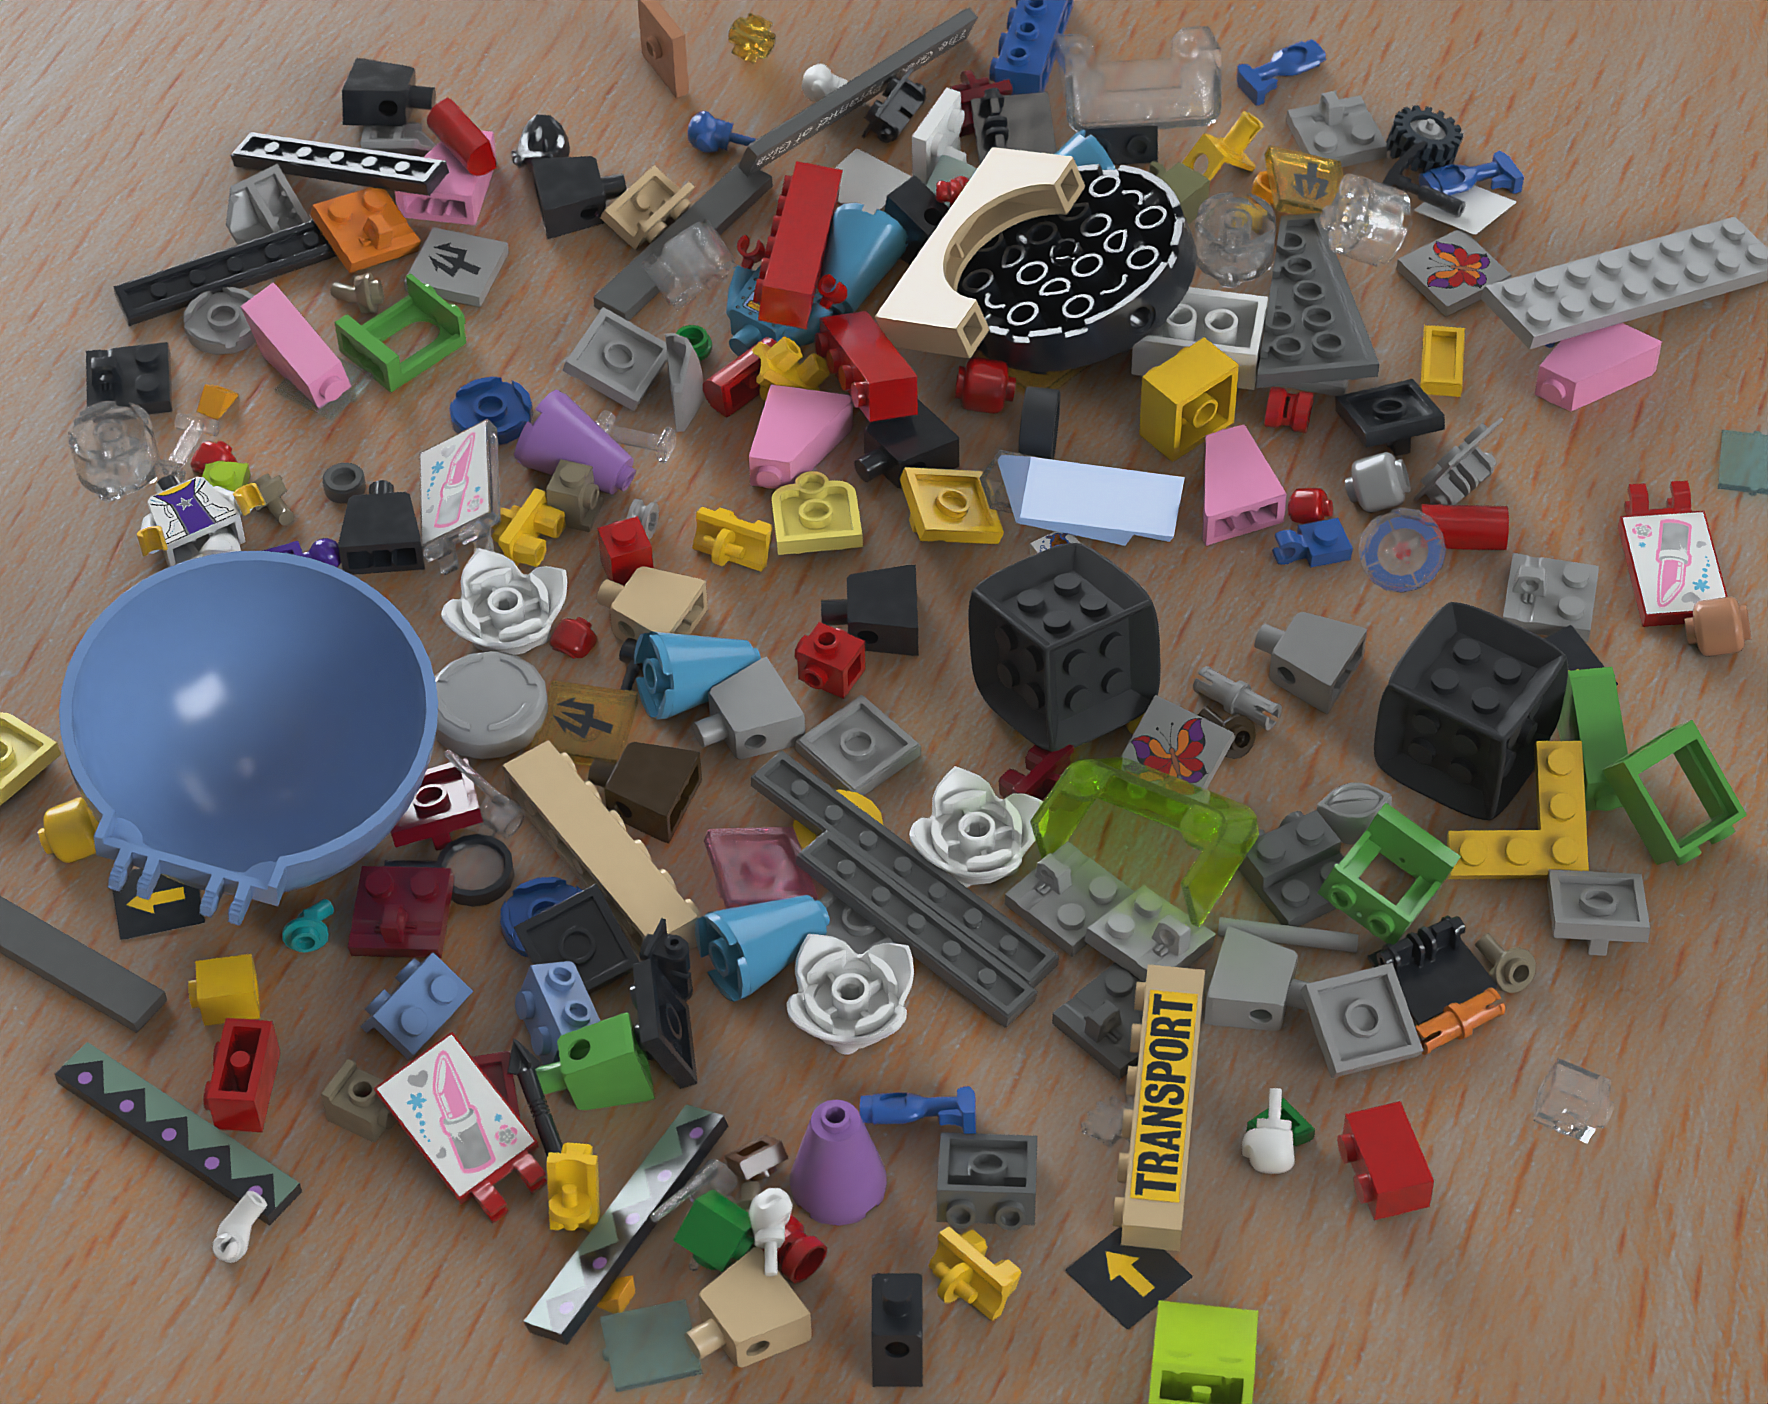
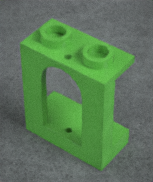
M411 273L406 276L409 295L365 324L360 325L348 314L334 322L339 351L390 393L466 344L464 328L466 320L462 311L455 304L447 303L430 284H423ZM424 321L436 325L440 330L438 337L401 363L399 355L383 343L384 340L414 322Z
M1385 803L1367 830L1339 864L1336 863L1317 893L1329 901L1335 908L1343 911L1369 930L1371 934L1380 938L1385 943L1394 945L1438 891L1461 856L1392 806ZM1378 853H1381L1416 878V881L1397 905L1391 903L1359 879Z

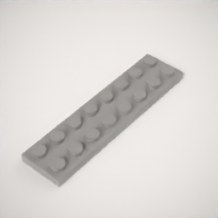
M1731 217L1485 285L1481 299L1529 349H1533L1768 281V247L1759 241L1736 217Z

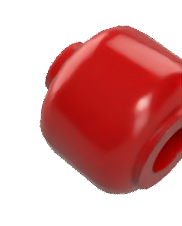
M220 440L217 443L205 441L191 458V467L194 472L203 474L206 464L216 461L237 463V460L231 453L232 448L225 442Z
M1298 488L1289 498L1288 515L1293 522L1300 524L1323 521L1325 517L1333 515V502L1328 500L1327 494L1322 488Z
M577 617L576 620L564 618L558 623L552 633L549 644L553 647V650L562 652L573 659L583 658L597 643V636L590 629L592 624L581 617Z

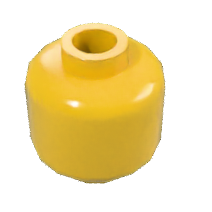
M75 798L49 808L43 817L44 828L38 831L39 840L48 855L54 853L62 862L73 863L96 854L94 834L99 822L92 814L83 798Z

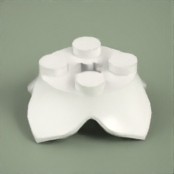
M478 548L463 569L460 580L461 599H451L444 605L441 612L442 620L456 634L471 641L478 649L484 652L497 651L512 655L526 653L536 646L547 643L550 639L551 625L566 599V570L543 566L537 567L531 573L525 575L521 573L513 560L502 554Z
M954 766L935 790L932 798L931 817H922L913 823L910 830V841L927 861L943 869L964 886L969 887L971 885L993 883L1018 871L1022 863V857L1035 842L1041 831L1044 817V801L1028 794L1016 793L1005 799H999L990 784L981 776Z
M808 934L795 963L798 993L791 995L787 1002L790 1020L798 1028L814 1037L820 1038L826 1044L833 1045V1048L838 1053L845 1055L852 1054L859 1048L879 1042L881 1039L899 1030L906 1021L907 1010L904 1008V1003L912 988L914 978L913 958L909 946L883 943L872 946L864 954H857L845 941L833 936Z

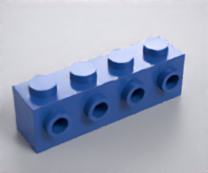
M1016 0L1017 7L1010 8L1008 14V33L1002 32L998 45L999 58H992L989 80L999 82L1009 79L1013 88L1011 95L1044 92L1074 6V0Z

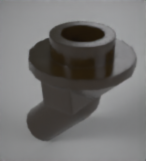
M1209 706L1204 707L1198 714V716L1234 733L1235 739L1225 757L1232 759L1242 758L1253 747L1256 732L1253 722L1247 717L1234 715L1224 720Z

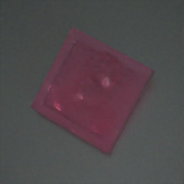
M794 827L708 829L704 843L716 876L715 885L719 898H723L726 909L809 895L815 901L817 900L818 896L811 876L795 865L797 854L802 850Z

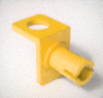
M1243 111L1241 117L1225 138H1217L1203 133L1182 164L1194 170L1196 159L1203 154L1206 155L1208 167L1202 175L1210 181L1224 163L1253 172L1256 166L1244 151L1264 126L1254 115Z

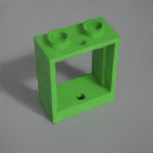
M1693 720L1668 729L1602 770L1656 865L1674 860L1676 865L1679 866L1694 859L1702 853L1698 847L1707 840L1711 844H1715L1736 832L1732 825L1747 816ZM1672 753L1710 819L1676 840L1638 775Z

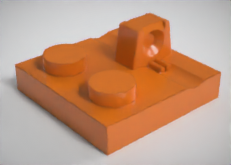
M369 187L312 205L310 216L349 273L403 257L419 250L420 239L410 228L407 220L386 189Z

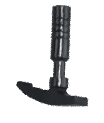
M1425 140L1411 147L1394 164L1374 197L1376 202L1384 205L1391 191L1397 187V191L1402 193L1410 192L1417 195L1419 200L1458 217L1461 216L1466 202L1427 185L1421 187L1412 183L1410 178L1403 176L1404 169L1408 170L1411 160H1415L1420 152H1424L1429 144Z

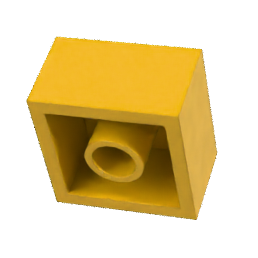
M1203 337L1191 346L1182 348L1174 357L1160 366L1151 368L1142 376L1139 435L1174 462L1205 442L1206 435L1225 429L1233 424L1239 364Z

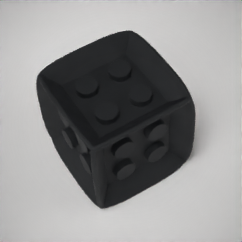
M1080 543L1055 546L990 575L972 590L968 609V627L972 671L977 688L990 708L1034 745L1050 752L1060 750L1068 744L1073 745L1074 748L1138 718L1146 712L1154 696H1158L1161 672L1160 635L1154 604L1138 582L1096 550Z
M1447 603L1432 616L1407 648L1394 668L1382 694L1374 737V757L1377 766L1397 782L1448 808L1477 819H1494L1509 805L1534 771V744L1536 741H1550L1557 727L1568 679L1566 655L1544 638L1495 614L1464 603Z

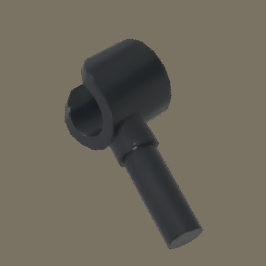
M633 638L625 640L619 653V660L628 664L619 692V696L624 699L629 698L636 675H638L639 670H643V663L635 664L634 661L637 640Z

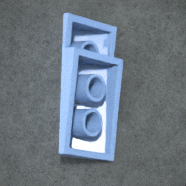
M1001 455L997 460L1015 522L1018 524L1126 546L1133 535L1170 542L1174 537L1185 477L1027 456Z

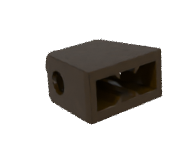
M632 742L627 744L617 764L595 758L589 770L588 781L592 782L593 785L605 788L607 810H615L622 818L624 824L669 844L702 782L700 752Z

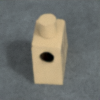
M645 566L637 568L625 586L606 579L600 586L597 595V602L610 608L613 634L624 642L627 638L638 640L640 634L652 631L690 635L708 610L706 581Z
M754 1247L700 1292L698 1298L700 1317L703 1323L684 1334L690 1350L699 1360L722 1347L735 1366L745 1367L812 1339L811 1314L778 1270L776 1276H765V1253L761 1248Z

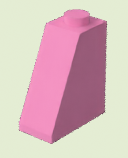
M481 131L490 140L497 162L494 133ZM440 141L424 158L446 161L449 173L430 196L395 191L397 207L405 218L476 225L494 170L482 176L471 175Z
M274 283L240 306L262 356L319 411L330 402L338 399L351 387L341 361Z
M1624 323L1561 340L1539 366L1535 395L1572 412L1652 376L1657 369L1662 341Z
M771 384L749 454L750 485L778 489L785 485L794 484L799 475L812 471L851 432L853 428L852 397L844 394Z
M1245 424L1206 435L1203 470V542L1207 546L1283 523L1287 494Z

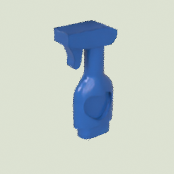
M1315 40L1300 41L1278 50L1273 54L1269 63L1252 69L1248 64L1237 65V85L1256 106L1265 103V95L1277 88V79L1273 77L1302 74L1320 66V63L1326 60V54Z
M1497 151L1494 153L1493 160L1490 163L1473 167L1451 164L1429 169L1425 173L1419 174L1418 182L1421 187L1427 185L1445 194L1454 195L1472 189L1476 182L1492 179L1491 189L1506 188L1514 194L1522 191L1525 176L1507 154Z
M965 1086L957 1089V1096L923 1097L913 1093H876L860 1096V1116L864 1123H873V1125L903 1124L925 1117L938 1116L939 1125H956L961 1127L964 1134H976L975 1091L970 1086Z

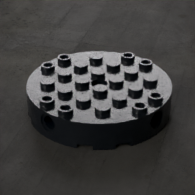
M1100 164L1078 166L1085 188L1067 215L1050 214L1022 221L1000 232L983 245L966 265L957 286V293L977 300L989 327V331L977 347V350L988 359L1003 361L1007 364L1008 368L1028 372L1063 371L1090 365L1117 353L1126 352L1156 328L1162 326L1186 295L1193 280L1197 263V250L1192 232L1180 202L1168 184L1150 172L1127 165H1120L1118 170H1102Z

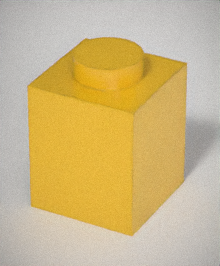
M252 954L195 961L196 980L188 981L189 1000L192 1009L200 1008L204 1026L225 1023L226 1018L260 1019L259 986Z

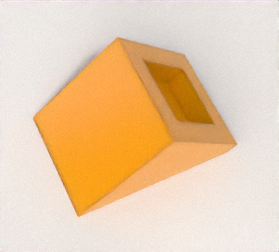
M205 384L196 412L218 420L237 399L239 393L219 385Z
M633 1275L616 1278L597 1304V1307L620 1317L635 1295Z

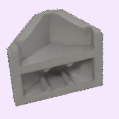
M408 122L404 126H364L361 138V148L417 157H424L436 146L422 131V126L419 122Z
M278 164L230 187L226 226L238 245L311 221Z
M675 333L665 334L672 404L676 432H682L686 430L705 400L702 388L704 381L699 358L688 338Z

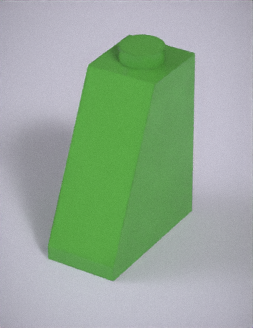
M1603 667L1568 671L1567 686L1557 730L1561 741H1582L1586 811H1609L1623 807L1602 771L1628 754L1613 668Z

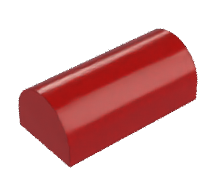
M449 97L434 105L427 116V125L471 175L482 176L496 169L497 163L490 140Z
M769 337L760 340L769 347L777 343V341ZM758 343L703 382L702 388L706 400L713 409L726 418L760 394V384L756 382V378L760 373L761 359L754 355L752 350Z
M1420 505L1418 519L1431 526L1438 535L1437 538L1428 542L1420 535V549H1428V543L1440 539L1441 549L1507 550L1509 535V512L1507 506Z

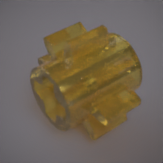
M751 12L748 14L747 19L744 17L736 19L728 33L729 42L735 45L731 53L751 63H755L757 57L764 59L769 56L776 42L775 34L769 31L773 23Z

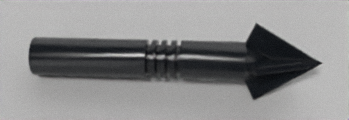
M513 1039L507 1074L518 1076L527 1104L530 1105L529 1109L531 1114H533L532 1118H535L534 1123L548 1158L549 1152L561 1153L563 1144L550 1113L551 1111L548 1109L549 1106L547 1100H545L546 1098L535 1070L542 1062L516 1039Z

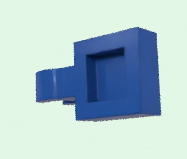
M1339 518L1298 525L1297 533L1293 530H1282L1275 533V539L1279 547L1273 548L1272 553L1279 565L1289 564L1306 558L1311 568L1351 560L1353 548Z

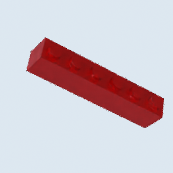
M796 161L793 175H785L776 215H774L771 234L767 240L765 257L762 258L759 279L757 278L754 290L753 303L760 304L759 321L807 329L823 265L831 220L838 204L843 170Z

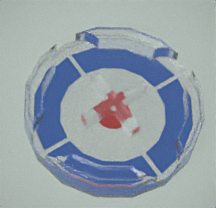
M1416 509L1391 510L1392 513L1385 514L1382 517L1379 515L1371 520L1361 535L1358 551L1362 568L1372 583L1386 591L1405 593L1418 590L1434 580L1443 567L1446 547L1443 534L1432 517Z

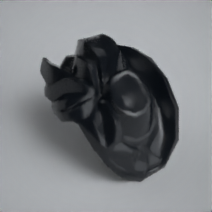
M536 114L524 127L516 151H511L513 163L519 169L527 166L528 170L533 172L531 159L568 157L570 153L569 140L562 125L551 115Z

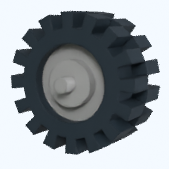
M1413 105L1411 110L1407 106L1402 111L1396 113L1386 140V149L1391 151L1390 156L1392 159L1401 158L1411 147L1425 140L1429 144L1424 152H1420L1417 158L1411 160L1410 163L1411 171L1416 172L1420 168L1425 173L1426 170L1454 163L1463 139V133H1460L1462 129L1460 125H1454L1455 120L1452 117L1445 119V113L1440 110L1436 114L1432 112V107L1426 106L1424 110H1421L1419 105Z

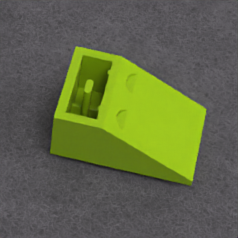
M1159 1300L1148 1404H1252L1258 1310Z

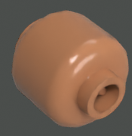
M1728 596L1698 601L1693 607V617L1685 619L1688 644L1697 643L1700 653L1705 657L1738 653L1743 650L1745 640L1752 639L1747 606H1739L1738 601L1734 597Z

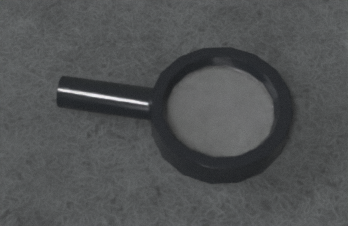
M483 834L465 835L449 842L439 853L437 861L385 860L384 866L451 868L455 876L451 901L470 907L488 905L500 899L510 889L514 879L513 861L509 849L495 837Z

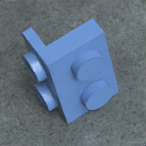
M434 952L421 963L414 957L395 976V979L401 984L391 994L385 989L382 990L364 1009L370 1016L360 1027L366 1033L375 1028L407 1060L415 1055L473 992Z
M573 962L530 965L521 990L516 994L515 1009L518 1017L524 1020L529 1031L534 1053L540 1056L543 1065L560 1061L557 1040L561 1035L600 1022V1019Z

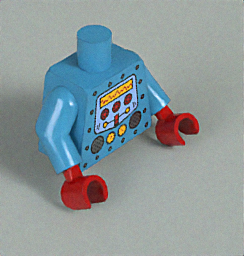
M747 235L740 237L737 242V250L743 259L741 266L736 265L728 290L726 314L731 324V334L733 335L729 340L731 350L737 356H740L765 337L772 338L778 342L786 336L799 347L814 343L815 334L820 333V318L831 316L833 312L830 309L832 304H840L846 300L848 295L846 286L842 282H838L835 289L831 291L835 286L836 279L830 274L820 278L817 288L821 295L815 293L807 329L759 321L760 304L753 303V296L761 266L756 270L752 268L754 263L760 262L765 257L766 249L764 244L758 239L755 250L747 253L750 239Z

